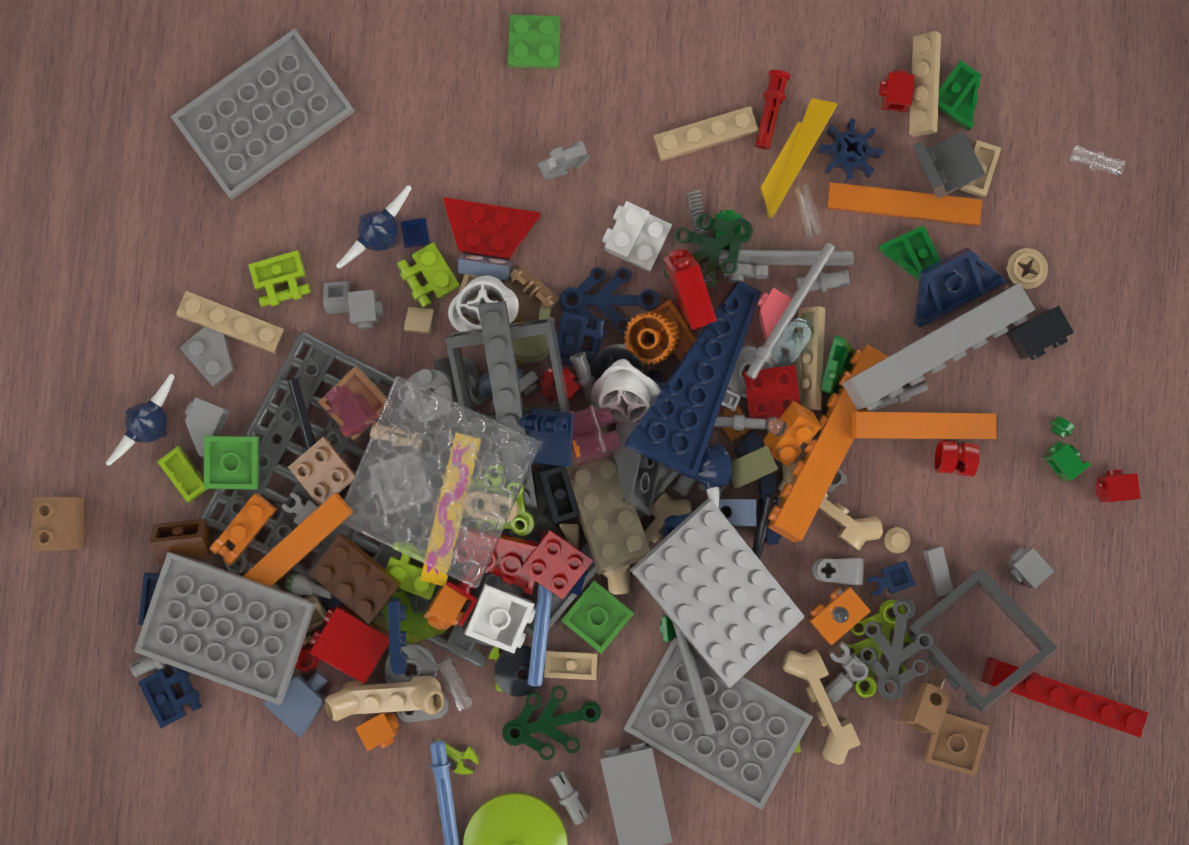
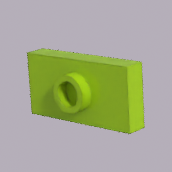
M177 446L157 461L187 503L192 502L208 490L204 489V477L181 446Z

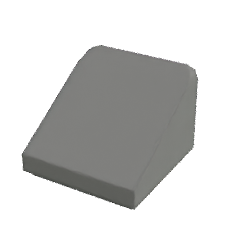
M349 281L324 283L323 305L327 314L349 313L348 292H351Z

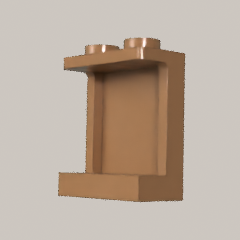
M35 497L33 499V551L84 549V497Z

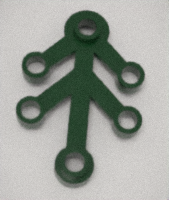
M707 214L699 215L696 224L700 229L709 230L712 228L726 233L717 239L692 233L684 227H680L675 231V239L683 244L689 242L704 246L691 255L697 263L709 257L705 272L702 273L703 278L707 275L711 277V282L706 285V288H711L715 285V273L722 248L730 243L728 258L722 261L721 270L728 275H733L737 272V260L741 246L747 243L753 235V227L748 220L736 218L727 223L713 219ZM707 217L709 219V223L707 226L703 227L701 221L703 218ZM742 226L743 233L737 236L735 230L737 227ZM682 231L687 233V237L684 240L680 239ZM732 262L733 269L728 272L725 268L726 264ZM664 268V275L669 280L666 268Z
M557 685L552 689L551 698L539 719L527 723L533 710L537 709L542 702L539 693L531 692L528 694L526 704L518 718L509 720L504 725L502 736L509 745L518 746L523 743L539 752L543 760L552 759L555 754V748L550 743H542L530 735L532 733L541 732L562 744L568 753H576L580 748L579 739L575 736H568L555 727L581 720L594 723L601 716V707L596 701L589 700L583 703L579 710L552 717L559 703L564 701L567 696L566 689L561 685ZM561 689L564 692V696L556 698L554 691ZM536 696L539 700L538 704H530L529 698ZM588 708L595 709L596 714L593 717L586 715ZM513 728L520 731L518 737H513L510 734ZM574 740L577 743V747L570 749L567 743ZM549 747L552 750V754L545 756L542 753V749Z

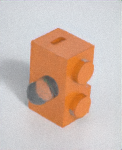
M793 401L780 419L777 417L767 419L765 426L769 433L763 439L765 446H768L774 459L790 467L802 452L801 444L803 442L808 444L821 427L814 412Z
M838 586L829 594L830 601L824 606L822 603L817 604L810 610L811 616L807 618L810 624L830 645H833L871 612L851 587L848 586L843 588Z

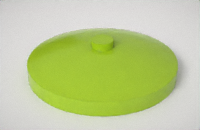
M510 792L489 799L476 810L467 825L463 845H568L564 824L551 805L541 798L528 793Z

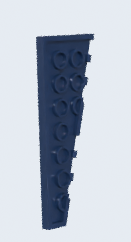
M741 281L734 284L715 312L717 321L704 327L627 438L624 447L691 479L696 477L761 294L760 291Z

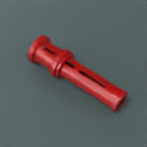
M773 69L769 70L768 73L770 77L768 88L763 94L765 106L754 145L760 149L769 150L771 148L780 104L786 99L784 92L791 75L782 70Z

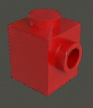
M894 70L889 72L884 80H881L879 85V96H882L881 110L907 112L912 105L915 75L907 74L904 70Z
M1122 469L1106 471V476L1097 477L1095 492L1100 502L1141 499L1138 474H1122Z

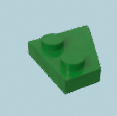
M960 60L939 88L938 110L969 131L974 126L973 116L977 106V90L980 86L981 74Z
M924 225L877 247L882 254L917 281H920L922 270L941 261Z
M837 335L834 337L827 367L822 377L821 390L830 397L833 393L837 394L841 386L838 384V381L845 371H849L852 364L849 360L855 351L845 338Z

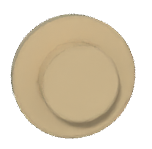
M891 528L885 533L884 545L893 553H902L910 545V536L903 528Z

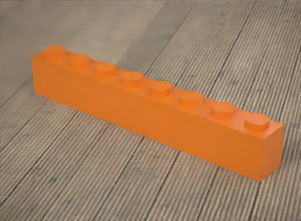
M868 344L862 349L854 351L849 360L852 363L849 371H845L840 377L838 384L841 386L837 394L833 393L826 405L829 407L826 415H822L818 420L821 428L808 444H805L803 449L806 452L802 461L799 459L793 467L792 474H794L792 481L784 485L780 496L783 498L779 506L775 505L768 516V519L771 521L767 528L794 543L802 541L854 440L852 439V412H868L867 407L857 411L842 383L889 356Z

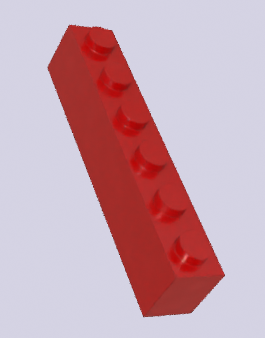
M988 657L981 681L997 687L1020 667ZM1032 672L1009 691L1139 738L1142 736L1149 714L1138 708Z

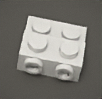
M626 201L624 207L619 205L613 219L617 222L613 230L608 228L602 242L606 243L604 251L650 272L672 224Z
M484 584L464 633L480 641L515 653L516 648H521L526 633H523L526 624H530L536 612V609L533 608L534 603L513 593H507Z

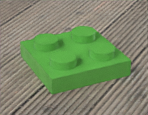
M510 15L509 68L559 69L560 16Z
M204 436V489L259 488V436Z
M593 580L561 621L602 654L633 616L634 612Z

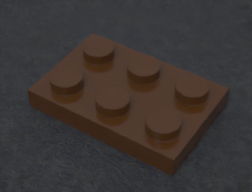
M343 533L338 535L309 574L368 625L374 621L402 585L400 581Z

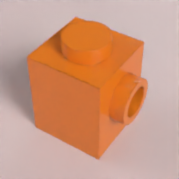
M444 585L438 590L423 617L428 619V623L432 627L439 630H446L452 625L456 626L464 614L460 610L467 598Z
M383 712L360 723L355 729L366 750L369 751L378 745L383 749L395 742L394 736L398 734V727L400 725L394 713Z

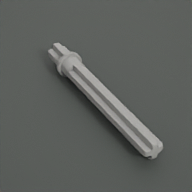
M722 250L718 265H721L722 261L728 258L729 250ZM740 250L737 264L813 265L822 250ZM833 251L825 266H851L854 261L853 252Z

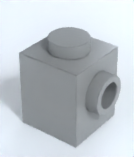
M374 290L348 292L350 323L358 326L360 330L374 328L373 324H380V317L383 316L382 301H378L377 293Z
M1030 547L1016 549L1010 555L1011 560L1006 563L1011 569L1009 574L1015 581L1033 589L1037 588L1054 572L1037 551Z

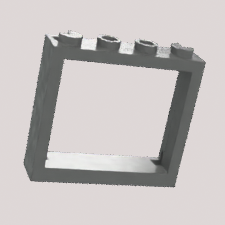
M553 317L510 324L512 339L546 334L559 403L523 408L524 416L530 414L531 409L569 412V402ZM482 329L450 333L445 340L464 431L483 432L487 430V427L497 426L498 428L495 412L474 415L461 347L484 344Z
M981 567L909 627L912 634L909 638L913 642L916 641L918 635L924 633L923 629L978 585L1039 650L1037 654L985 697H982L935 643L932 647L925 649L930 654L927 658L936 669L941 667L948 674L945 678L955 690L960 688L965 693L964 700L974 710L978 708L984 713L1053 656L1057 651V646ZM923 636L921 642L923 645L928 646L930 639L927 636Z

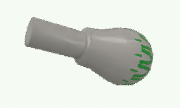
M291 573L285 580V588L292 595L312 596L315 594L328 599L333 597V594L325 587L318 585L315 581L300 573Z

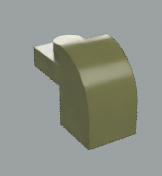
M541 307L538 320L552 318L550 317L551 309ZM546 334L513 340L515 359L517 361L537 362L550 354Z
M768 446L759 448L731 461L730 480L736 489L778 470Z

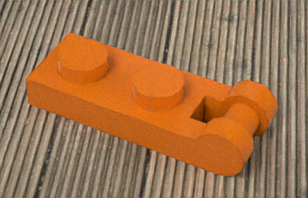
M258 493L253 494L209 550L215 555L220 554L224 558V562L231 566L277 509ZM229 540L236 545L233 550L226 546Z

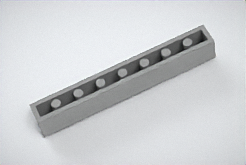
M1018 283L845 381L842 385L857 411L865 407L870 411L882 404L881 398L888 395L891 399L904 391L902 386L910 383L913 386L925 379L924 373L931 371L934 374L946 367L945 361L950 358L953 362L967 355L966 349L971 346L973 350L980 348L988 343L987 337L993 335L994 338H997L1009 331L1006 326L1011 323L1017 326L1029 319L1027 314L1036 309L1021 284Z

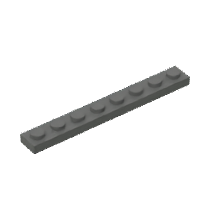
M506 301L479 304L478 310L507 486L513 480L522 481L525 486L523 492L525 508L537 507L538 498L532 462H527L529 442L527 430L520 426V419L524 417L507 303ZM512 485V489L515 492H520V488L517 485Z

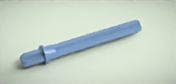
M541 584L538 587L528 685L541 686L543 682L552 592Z
M437 740L430 744L433 763L430 765V769L434 773L444 844L460 845L449 773L451 762L447 761L445 742Z

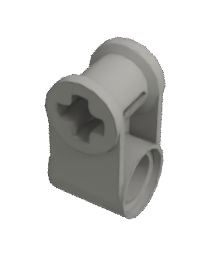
M818 559L812 565V574L818 581L863 585L864 559ZM821 567L830 568V573H821Z

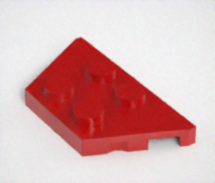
M443 198L460 253L510 260L517 251L518 246L523 243L529 231L539 221L541 216L540 212Z

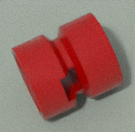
M940 439L936 446L934 457L935 472L952 474L956 471L957 475L974 477L978 470L980 459L978 444L962 442L958 446L956 441Z

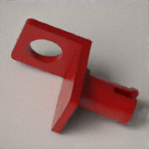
M472 565L468 566L458 585H453L448 581L446 583L448 587L467 598V601L471 602L458 624L460 627H462L478 599L473 597L472 591L484 575L478 569L474 577L471 578L476 569Z

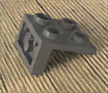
M961 132L927 149L923 141L913 145L917 158L937 199L985 176V172L965 132Z

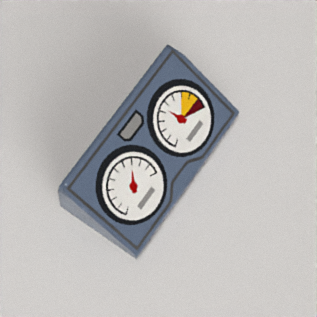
M462 253L458 260V273L475 276L487 275L509 281L513 260Z

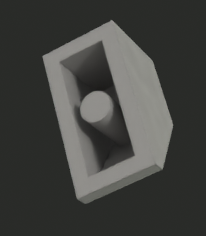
M195 397L194 401H191L187 406L185 423L198 454L204 457V436H220L230 410Z

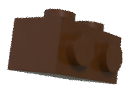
M206 519L153 524L149 544L158 564H164L167 552L178 553L195 560L210 559L211 550L209 549L213 544V537Z

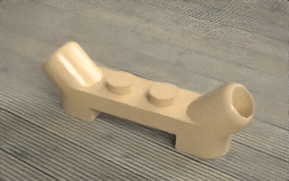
M798 460L794 461L790 467L785 464L782 465L783 480L776 487L778 492L781 493L784 485L792 481L794 477L792 470ZM828 494L825 495L818 509L841 526V529L836 534L837 537L857 551L861 549L866 541L880 539L883 529L879 518L873 516L852 519L847 515L849 513L848 509L838 502L835 505L827 500Z
M664 491L652 505L651 514L655 518L644 530L647 542L652 541L655 543L661 537V528L665 524L664 521L667 517L692 514L691 502L687 498L673 499ZM630 565L603 573L608 579V591L611 594H626L631 591Z
M815 649L807 654H802L791 650L786 653L782 668L784 672L807 681L809 687L805 688L810 701L812 703L816 702L820 711L816 712L821 725L823 727L827 726L830 731L822 751L823 758L841 765L845 762L848 751L861 745L858 736L849 720L845 719L839 722L820 681V678L829 675L818 651Z
M415 676L411 682L365 685L360 681H350L344 684L340 691L327 696L324 703L328 716L334 721H339L353 714L422 710L429 715H435L443 708L444 696L441 692V685L436 678L431 676Z

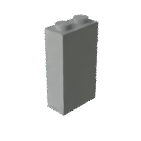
M644 741L630 744V748L620 750V747H612L604 750L605 754L600 755L619 845H663L672 843L652 746Z

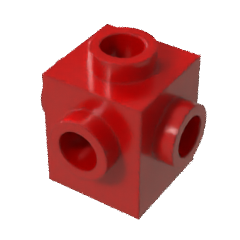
M550 367L540 377L543 380L540 385L544 389L541 394L551 403L554 400L559 403L557 391L554 387L553 369ZM565 367L563 375L569 402L581 388L574 382L577 377Z

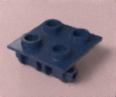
M531 409L530 414L521 417L520 426L524 430L529 431L527 462L564 467L571 466L574 413Z

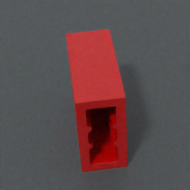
M677 249L670 252L667 257L662 258L679 311L690 328L694 330L717 321L700 266L687 249Z
M338 603L335 609L330 607L322 621L326 623L321 632L316 630L309 642L312 645L310 654L365 684L389 644V631L373 622L368 625L349 608Z

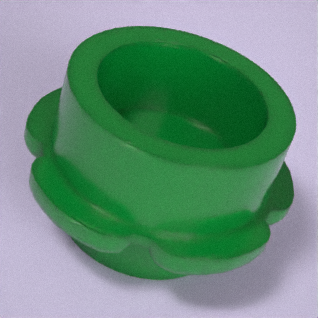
M1057 416L1054 421L1049 422L1053 426L1051 431L1059 437L1064 438L1066 435H1073L1071 432L1075 426L1066 419Z

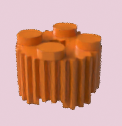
M657 311L638 314L636 317L631 318L632 321H628L629 326H626L628 330L624 331L626 337H624L626 340L624 343L626 345L625 349L636 354L640 361H642V364L648 363L650 365L665 361L675 353L674 350L678 349L677 346L681 340L680 331L676 330L678 325L675 326V321H671V317H667V314ZM649 333H650V334H651V333L654 334V336H655V341H654V342H651V343L649 342V340H648V338L650 337Z

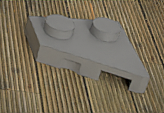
M203 327L180 347L213 387L219 385L235 371L233 361L229 355L228 340L224 334Z

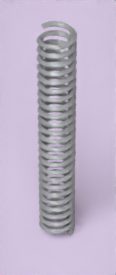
M700 190L687 192V197H689L687 200L690 205L689 212L692 217L691 224L693 225V232L696 234L708 231H696L700 228L696 227L697 224L695 222L697 219L694 218H698L701 215L699 213L704 212V210H699L703 209V206H699L703 202H698L702 200V198H698L702 196L698 194L701 192ZM696 244V246H695V248H697L696 251H698L699 249L702 248V247H699V246H701V245H697V244ZM708 258L698 263L702 273L705 272L706 266L704 267V265H707V262H701L708 261ZM709 275L704 277V282L706 285L710 283L707 281H711V278H706L710 277Z

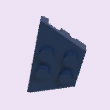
M966 247L921 271L914 323L920 328L1007 283L1006 279Z

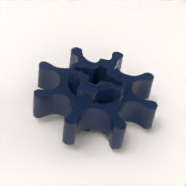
M853 118L847 124L848 132L840 133L835 129L834 125H830L826 134L833 139V144H820L817 149L818 154H828L833 160L825 168V174H829L834 168H841L846 174L844 180L846 184H849L853 179L852 171L854 169L863 171L865 176L869 178L874 172V168L868 165L867 158L879 159L883 153L882 148L873 149L867 142V140L873 137L876 130L871 128L865 135L858 134L854 129L856 121Z

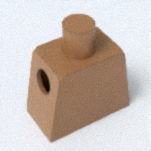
M932 671L928 683H917L899 722L921 733H938L951 699V694L943 690L946 676Z

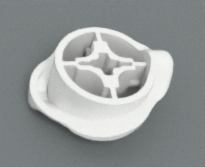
M487 275L480 276L472 280L452 300L448 310L449 320L453 327L460 332L482 329L478 310L479 304L498 302L490 300L488 298V294L501 301H506L509 322L512 323L518 314V299L514 292L507 288L499 279ZM478 295V297L475 300L469 301L471 298ZM464 316L477 319L479 325L470 323Z
M619 359L594 383L591 391V400L594 407L599 406L601 413L616 424L617 422L639 423L659 394L660 388L651 378L634 368L629 361Z

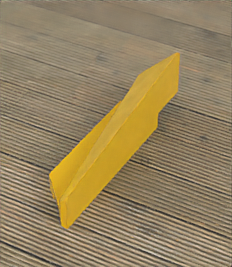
M811 98L802 123L798 121L760 187L769 219L773 218L838 105L837 103Z

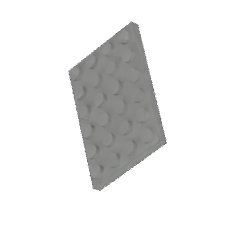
M294 28L170 117L227 196L233 200L349 117L355 110Z
M710 499L701 504L630 569L728 688H731L805 617Z
M167 552L134 652L281 705L284 701L316 603L187 556Z
M674 637L626 723L624 730L762 810L813 716L744 676L731 688H728L697 650L691 647L716 731L714 734L705 735L679 642Z

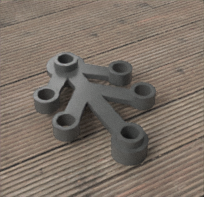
M909 598L899 599L893 605V612L897 619L892 645L883 634L882 627L878 622H869L864 629L866 635L876 641L889 660L887 672L878 660V653L873 647L864 648L860 653L861 660L869 664L878 676V691L887 700L900 698L905 690L904 684L918 675L928 673L930 670L929 662L926 659L920 658L914 661L912 668L899 675L901 663L922 649H928L934 644V637L930 633L924 632L918 635L916 641L903 649L908 619L916 613V605ZM901 604L907 606L908 611L906 614H902L899 611ZM870 625L877 627L876 634H872L869 631ZM923 636H927L930 639L928 646L922 644L921 638ZM867 650L873 653L872 660H868L865 657ZM918 662L925 664L926 669L924 672L917 669ZM888 682L894 684L895 690L893 692L887 690L886 685Z

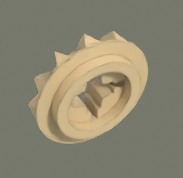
M1024 248L1016 251L1008 259L1005 270L1008 272V280L1012 281L1015 285L1020 283L1027 290L1035 288L1044 282L1048 274V264L1040 252ZM1031 261L1029 269L1033 274L1028 273L1022 277L1023 269L1020 265L1024 266Z

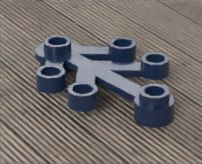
M595 267L591 270L590 276L578 288L570 287L565 289L560 295L559 302L565 311L589 316L587 323L590 327H593L596 317L586 306H596L615 325L618 333L625 334L624 331L628 329L620 330L618 324L620 322L628 324L629 320L622 318L611 306H640L646 311H651L658 306L659 295L652 289H646L640 295H611L621 284H625L630 280L631 272L625 267L619 268L616 271V275L596 295H585L595 283H602L605 279V271L600 267ZM596 271H600L603 275L599 280L593 278V273ZM621 271H625L628 277L622 280L618 277V274ZM571 296H574L577 299V302L574 305H570L567 302L568 298ZM645 297H652L653 304L646 305L644 303Z

